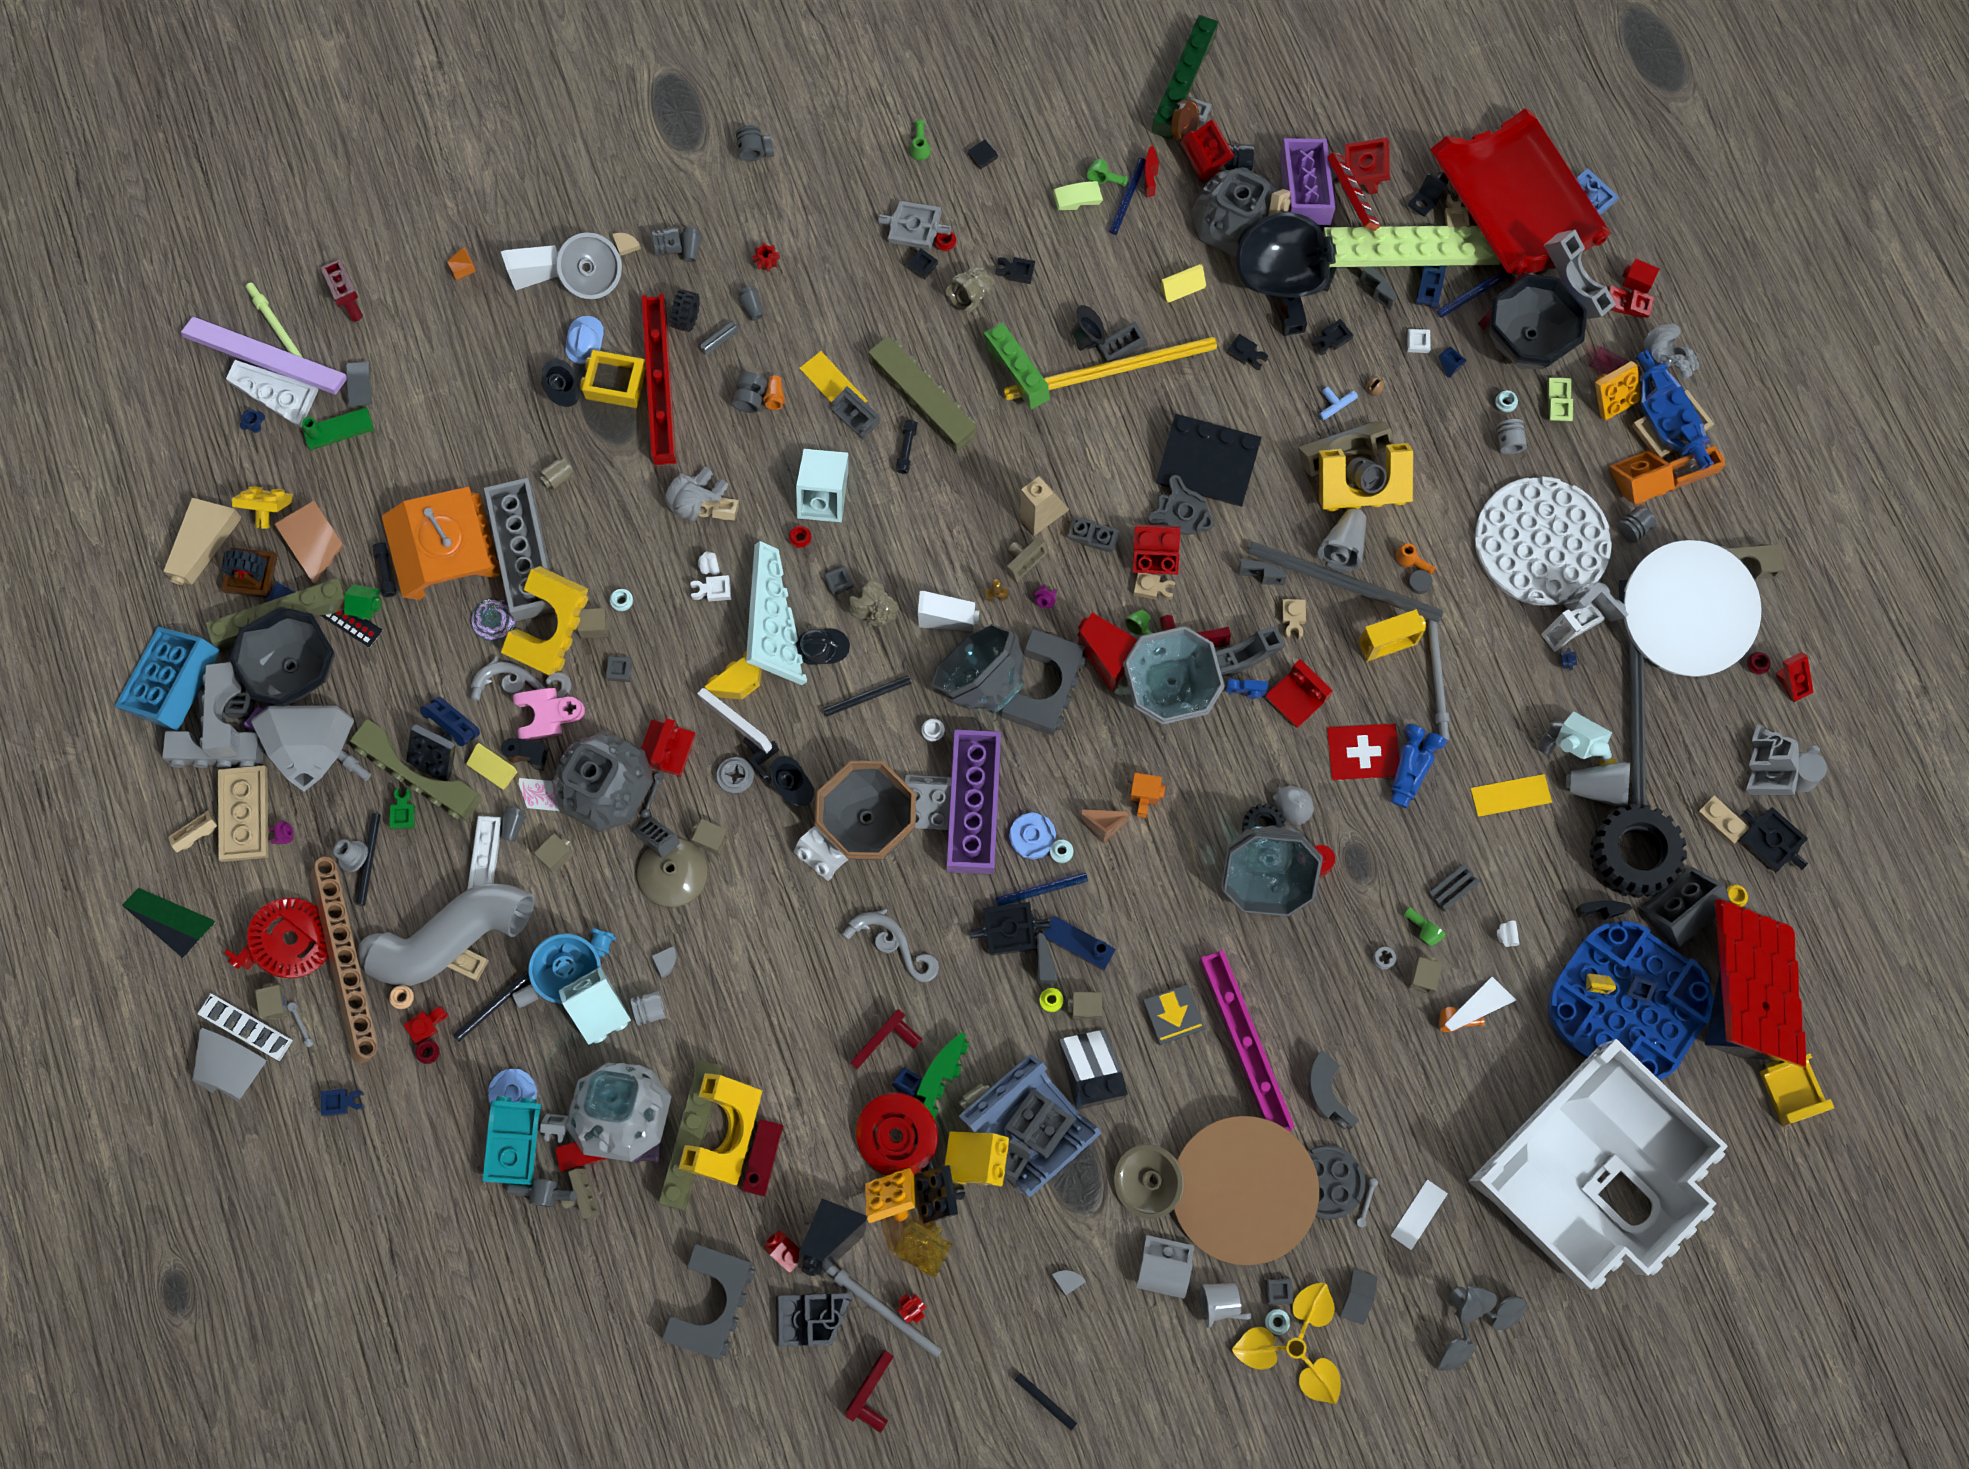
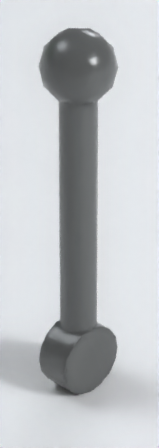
M661 773L654 775L655 783L646 807L641 811L643 818H647L650 815L649 809L659 783L664 779Z

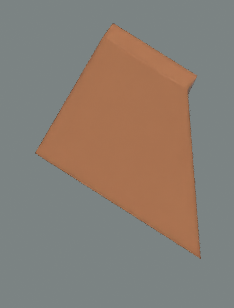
M1082 809L1081 812L1082 822L1102 843L1107 841L1126 824L1129 817V812Z

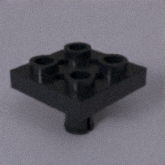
M415 724L410 730L406 762L442 781H448L452 774L456 744L452 742V737L448 733L446 734V732H441L437 735Z
M950 1165L940 1166L915 1175L916 1189L920 1200V1213L924 1224L958 1215L956 1200H962L965 1197V1192H958V1190H964L965 1188L962 1184L953 1185Z

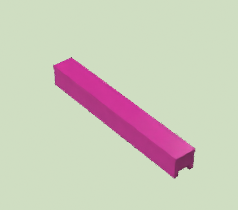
M1224 950L1201 957L1199 960L1200 966L1261 1118L1279 1124L1289 1132L1293 1131L1294 1123Z

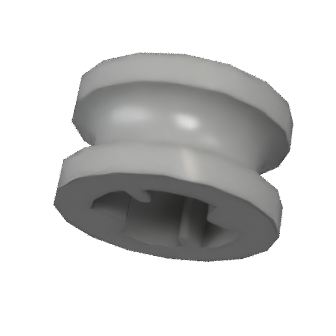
M1381 947L1373 955V963L1379 969H1388L1396 961V954L1389 947ZM1382 952L1390 956L1387 964H1383L1384 961L1380 962L1379 960Z

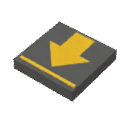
M1188 984L1143 1000L1160 1046L1205 1030Z

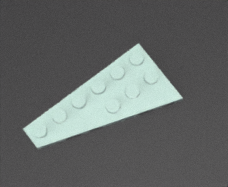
M759 541L754 546L746 662L803 685L807 682L806 674H802L800 664L803 663L802 655L798 654L796 647L798 637L792 610L787 606L786 597H788L787 588L783 587L781 576L784 573L779 550Z

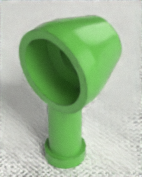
M916 120L914 122L916 138L911 142L909 152L913 159L923 161L930 156L931 147L924 138L925 121Z
M1096 159L1087 172V178L1091 182L1097 181L1098 184L1110 181L1125 187L1128 176L1124 177L1109 172L1107 162L1103 159Z
M1139 610L1125 619L1127 628L1135 635L1152 634L1148 629L1151 617L1146 611Z
M1412 907L1404 914L1405 918H1409L1422 928L1419 938L1430 947L1445 937V932L1416 913Z

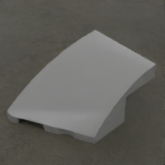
M1757 724L1752 738L1755 748L1749 763L1752 773L1746 788L1749 795H1795L1799 772L1798 742L1790 737H1784L1776 731L1771 732L1765 729L1763 725Z
M202 1028L198 1035L199 1041L192 1080L211 1093L218 1089L238 1102L267 1060L224 1036Z

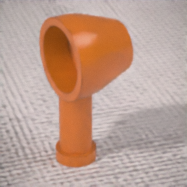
M1403 544L1395 553L1396 562L1403 567L1415 565L1430 575L1436 569V566H1432L1418 557V551L1413 544ZM1405 550H1410L1412 554L1405 553Z
M1447 1007L1440 1011V1031L1452 1032L1445 1024L1457 1012L1454 1007ZM1484 1017L1478 1018L1462 1027L1484 1026Z

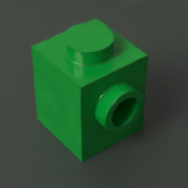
M353 584L344 594V614L357 616L359 619H371L381 609L382 599L379 598V589Z

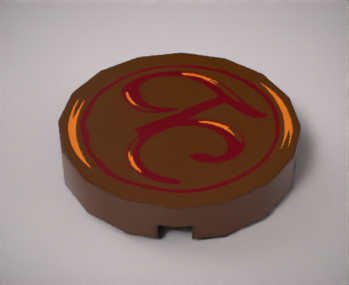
M1184 99L1178 104L1180 105L1179 109H1175L1173 113L1171 131L1176 136V142L1181 143L1183 137L1190 130L1195 132L1198 129L1199 108L1193 100Z

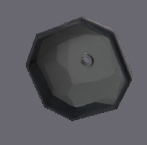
M1529 274L1493 298L1489 335L1496 348L1518 368L1544 369L1584 342L1587 311L1559 278ZM1527 333H1532L1534 337L1528 336Z
M278 607L239 629L230 656V662L251 699L277 706H287L304 698L328 680L335 659V652L312 613ZM295 664L294 669L289 670V666Z

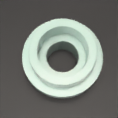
M1508 390L1500 392L1495 399L1496 407L1502 412H1511L1518 404L1515 393ZM1507 400L1509 405L1504 404L1502 401Z
M618 589L611 594L610 603L615 610L626 611L632 606L633 597L628 590ZM620 598L626 599L623 604L618 603Z
M1057 840L1051 845L1050 855L1054 861L1066 863L1073 856V847L1066 840ZM1058 848H1065L1066 853L1059 854L1057 851Z
M1272 1310L1265 1318L1266 1328L1275 1335H1281L1289 1329L1290 1318L1282 1310ZM1278 1317L1281 1319L1282 1324L1280 1327L1274 1326V1318Z

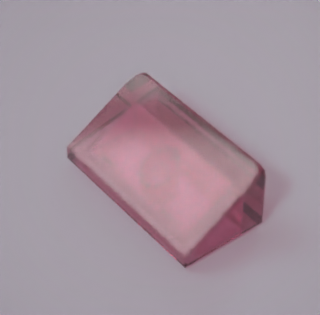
M1601 346L1590 367L1608 375L1630 361Z

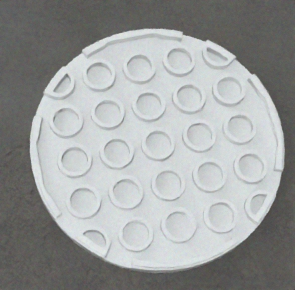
M1552 477L1523 478L1502 487L1485 504L1476 524L1475 549L1480 565L1488 578L1507 595L1533 605L1553 606L1564 604L1568 600L1567 595L1575 588L1579 589L1583 585L1599 581L1605 572L1611 555L1612 542L1610 541L1609 525L1597 503L1577 486H1571L1560 481V479ZM1545 505L1547 507L1552 508L1554 512L1551 513L1546 510H1543L1542 513L1541 507ZM1556 512H1560L1559 519L1554 521ZM1537 513L1541 516L1540 520L1536 516ZM1539 521L1551 525L1552 530L1539 526Z
M1685 540L1673 542L1656 549L1647 555L1636 567L1624 591V605L1629 614L1624 619L1633 644L1645 658H1648L1658 668L1675 675L1701 677L1730 667L1749 650L1759 630L1761 600L1752 575L1745 565L1732 553L1708 542Z

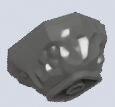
M1244 167L1223 171L1219 175L1211 176L1190 212L1199 239L1236 257L1238 245L1242 237L1251 227L1268 217L1272 193L1277 192L1278 188L1263 177H1260V175L1250 172L1249 169Z
M603 731L573 741L559 760L552 783L560 812L601 832L631 822L652 785L653 779L644 750L608 731Z

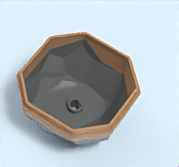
M849 761L816 792L815 826L847 859L882 860L893 852L915 829L916 793L884 761ZM869 815L871 816V820L869 822L863 821V817Z

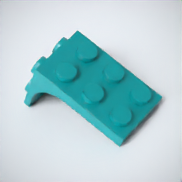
M497 1096L496 1101L492 1100L490 1103L482 1182L532 1185L541 1104H536L537 1099L522 1098L521 1102H511L512 1097Z

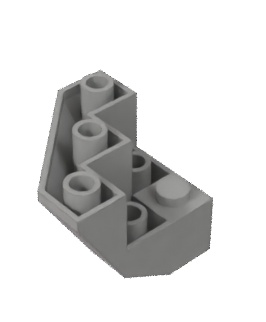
M268 706L252 719V724L268 757L285 778L303 792L319 781L338 758L354 722V719L338 706Z

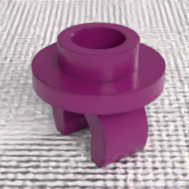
M1043 584L1040 589L1036 590L1033 598L1038 606L1048 609L1053 607L1056 602L1057 589L1051 592L1045 589L1046 585Z
M279 821L275 826L269 828V832H274L276 837L270 840V843L288 844L293 840V828L286 821Z

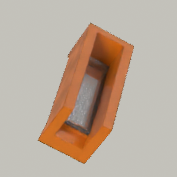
M1716 446L1705 449L1714 462L1707 469L1700 470L1692 454L1670 462L1675 489L1711 475L1719 474L1726 464L1723 454L1718 451Z

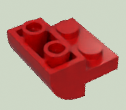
M1213 119L1209 120L1195 132L1190 130L1181 140V147L1202 183H1205L1211 176L1220 172L1219 167L1234 157L1231 148Z
M1135 524L1133 573L1178 575L1181 527Z

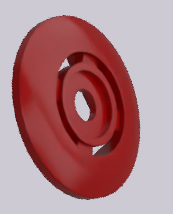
M298 898L274 900L259 909L249 924L247 931L249 952L256 964L271 975L288 979L304 977L319 969L328 958L318 907L310 902ZM282 918L283 921L279 922L273 928L271 934H268L267 929L269 928V926L276 920ZM286 932H293L297 935V942L293 945H288L283 941V935ZM309 943H313L312 949L306 956L301 959L297 957L307 949Z
M887 1093L873 1099L862 1110L857 1121L856 1140L861 1155L877 1172L888 1176L897 1171L910 1168L913 1174H916L932 1160L937 1148L938 1131L931 1112L921 1101L903 1093ZM913 1123H914V1125H915V1127H916V1129H917V1133H918V1143H917V1145L914 1144L915 1138H916V1134H915L914 1127L912 1126ZM875 1125L878 1126L877 1141L880 1147L876 1144ZM893 1128H898L902 1131L903 1139L901 1142H894L890 1138V1131Z

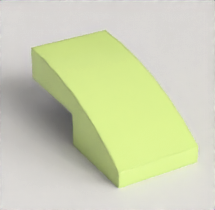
M1097 181L1075 183L1053 190L1058 210H1077L1080 205H1100L1103 201Z
M1572 378L1547 379L1549 421H1573Z

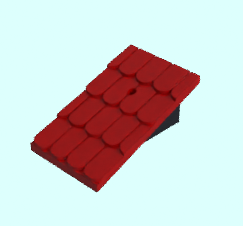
M1721 899L1715 900L1720 972L1705 1045L1740 1058L1781 1060L1799 1067H1806L1805 1031H1803L1802 1001L1799 997L1798 961H1796L1795 931L1790 925L1773 920L1768 916L1757 914L1752 910L1744 909L1731 902Z

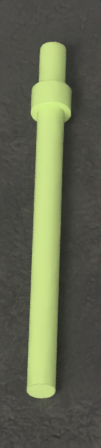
M248 283L245 288L253 298L252 302L255 307L261 310L288 352L302 357L269 308V302L265 296L259 293L253 283Z

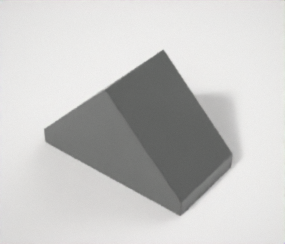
M1353 1269L1340 1313L1341 1318L1364 1325L1375 1299L1377 1276Z

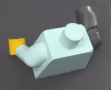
M1573 712L1565 722L1553 721L1549 723L1550 728L1539 741L1540 746L1538 749L1544 754H1552L1557 744L1564 752H1571L1582 759L1600 756L1601 759L1598 762L1600 766L1615 764L1616 762L1612 758L1610 747L1607 744L1612 732L1576 712Z

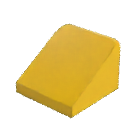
M1587 974V992L1610 994L1616 989V985L1610 976Z

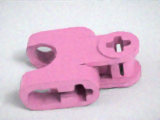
M556 688L515 693L512 696L513 703L517 706H530L535 711L534 721L526 727L519 728L517 731L518 739L522 740L562 735L561 724L579 721L585 714V707L581 701L574 697L557 698ZM571 704L576 707L572 712L573 714L567 711V709L571 708Z

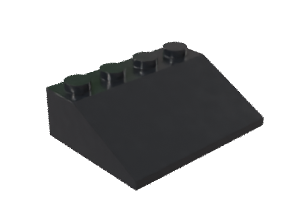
M1175 413L1156 484L1170 487V477L1178 475L1187 489L1195 491L1203 497L1242 507L1262 437Z

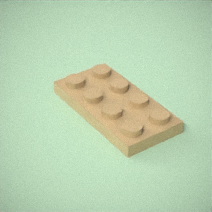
M265 765L218 770L219 861L221 862L269 858L268 777Z

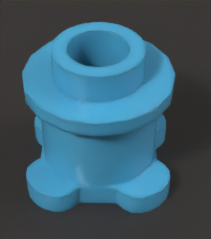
M592 928L593 938L591 944L597 951L599 958H604V955L610 954L608 950L611 941H615L616 937L612 933Z

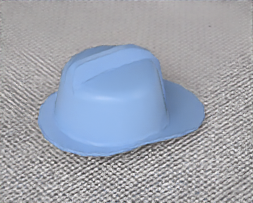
M581 316L571 323L565 346L566 353L573 362L586 364L587 358L591 357L592 350L600 351L604 332L603 326L597 318Z

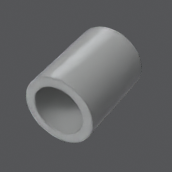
M532 984L512 993L519 1009L539 999Z

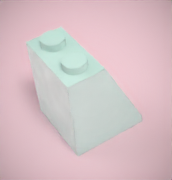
M812 449L803 450L796 485L798 519L842 522L848 477V453Z
M601 967L559 990L562 1004L588 1045L593 1042L599 1043L603 1041L608 1033L614 1030H622L631 1021L628 1012Z

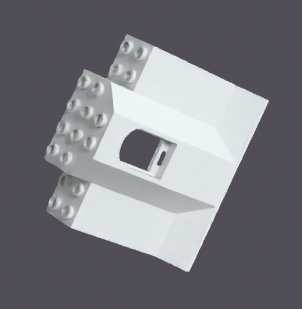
M1615 1039L1600 1044L1468 1182L1494 1202L1581 1289L1592 1290L1593 1288L1598 1289L1606 1281L1604 1276L1610 1270L1615 1271L1623 1262L1636 1275L1649 1276L1651 1274L1653 1276L1663 1267L1661 1262L1667 1256L1669 1258L1672 1257L1680 1249L1678 1244L1684 1238L1686 1240L1689 1239L1697 1231L1695 1226L1701 1220L1703 1222L1706 1221L1714 1213L1712 1208L1717 1203L1694 1181L1699 1182L1708 1174L1706 1169L1712 1162L1717 1164L1725 1156L1723 1151L1728 1146L1631 1052ZM1605 1171L1609 1172L1610 1174L1601 1183L1597 1181ZM1620 1171L1652 1203V1210L1647 1220L1636 1226L1626 1223L1598 1195Z

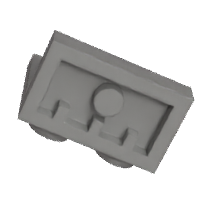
M906 775L905 783L916 793L915 828L948 830L952 777Z

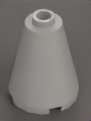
M1348 509L1319 546V559L1322 561L1324 558L1328 562L1327 566L1334 570L1352 572L1353 568L1358 570L1362 564L1367 517L1360 509Z
M1622 762L1572 770L1571 775L1566 776V788L1570 789L1571 794L1615 807L1626 808L1628 804L1630 763Z

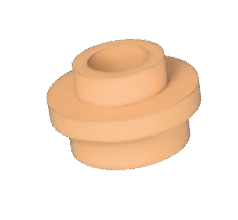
M405 985L396 986L390 993V1003L397 1009H406L413 1003L414 993ZM405 994L406 999L400 1002L398 1000L399 996Z

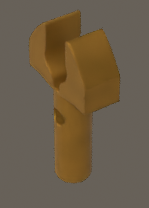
M993 580L992 589H985L986 601L993 602V598L999 597L1000 601L1006 600L1008 598L1007 587L1001 588L1000 580Z

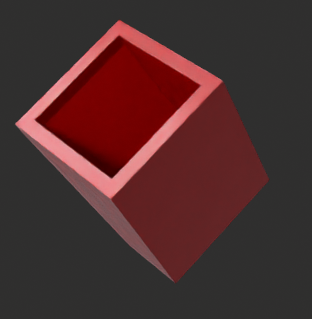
M1092 612L1088 618L1084 617L1078 626V644L1085 646L1084 654L1087 655V659L1108 689L1113 691L1125 673L1123 663L1138 639Z

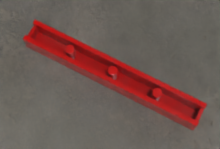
M664 293L659 294L657 297L642 295L651 455L654 466L677 464L666 301Z

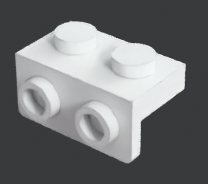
M816 826L799 839L794 853L802 861L807 863L827 881L848 860Z

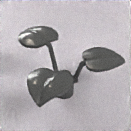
M1467 1286V1291L1464 1287L1454 1289L1449 1295V1301L1457 1310L1455 1315L1459 1319L1464 1338H1457L1447 1346L1436 1369L1440 1371L1455 1369L1464 1365L1472 1357L1475 1345L1469 1342L1470 1337L1465 1322H1474L1479 1317H1482L1483 1314H1486L1490 1318H1494L1491 1323L1493 1329L1505 1330L1515 1325L1521 1319L1526 1310L1527 1302L1519 1296L1509 1297L1500 1303L1496 1313H1492L1490 1311L1497 1302V1297L1492 1291L1473 1286Z

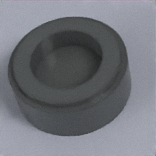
M771 134L764 135L762 138L765 155L772 157L774 156Z
M1417 570L1409 578V587L1414 593L1424 594L1432 585V577L1424 570Z

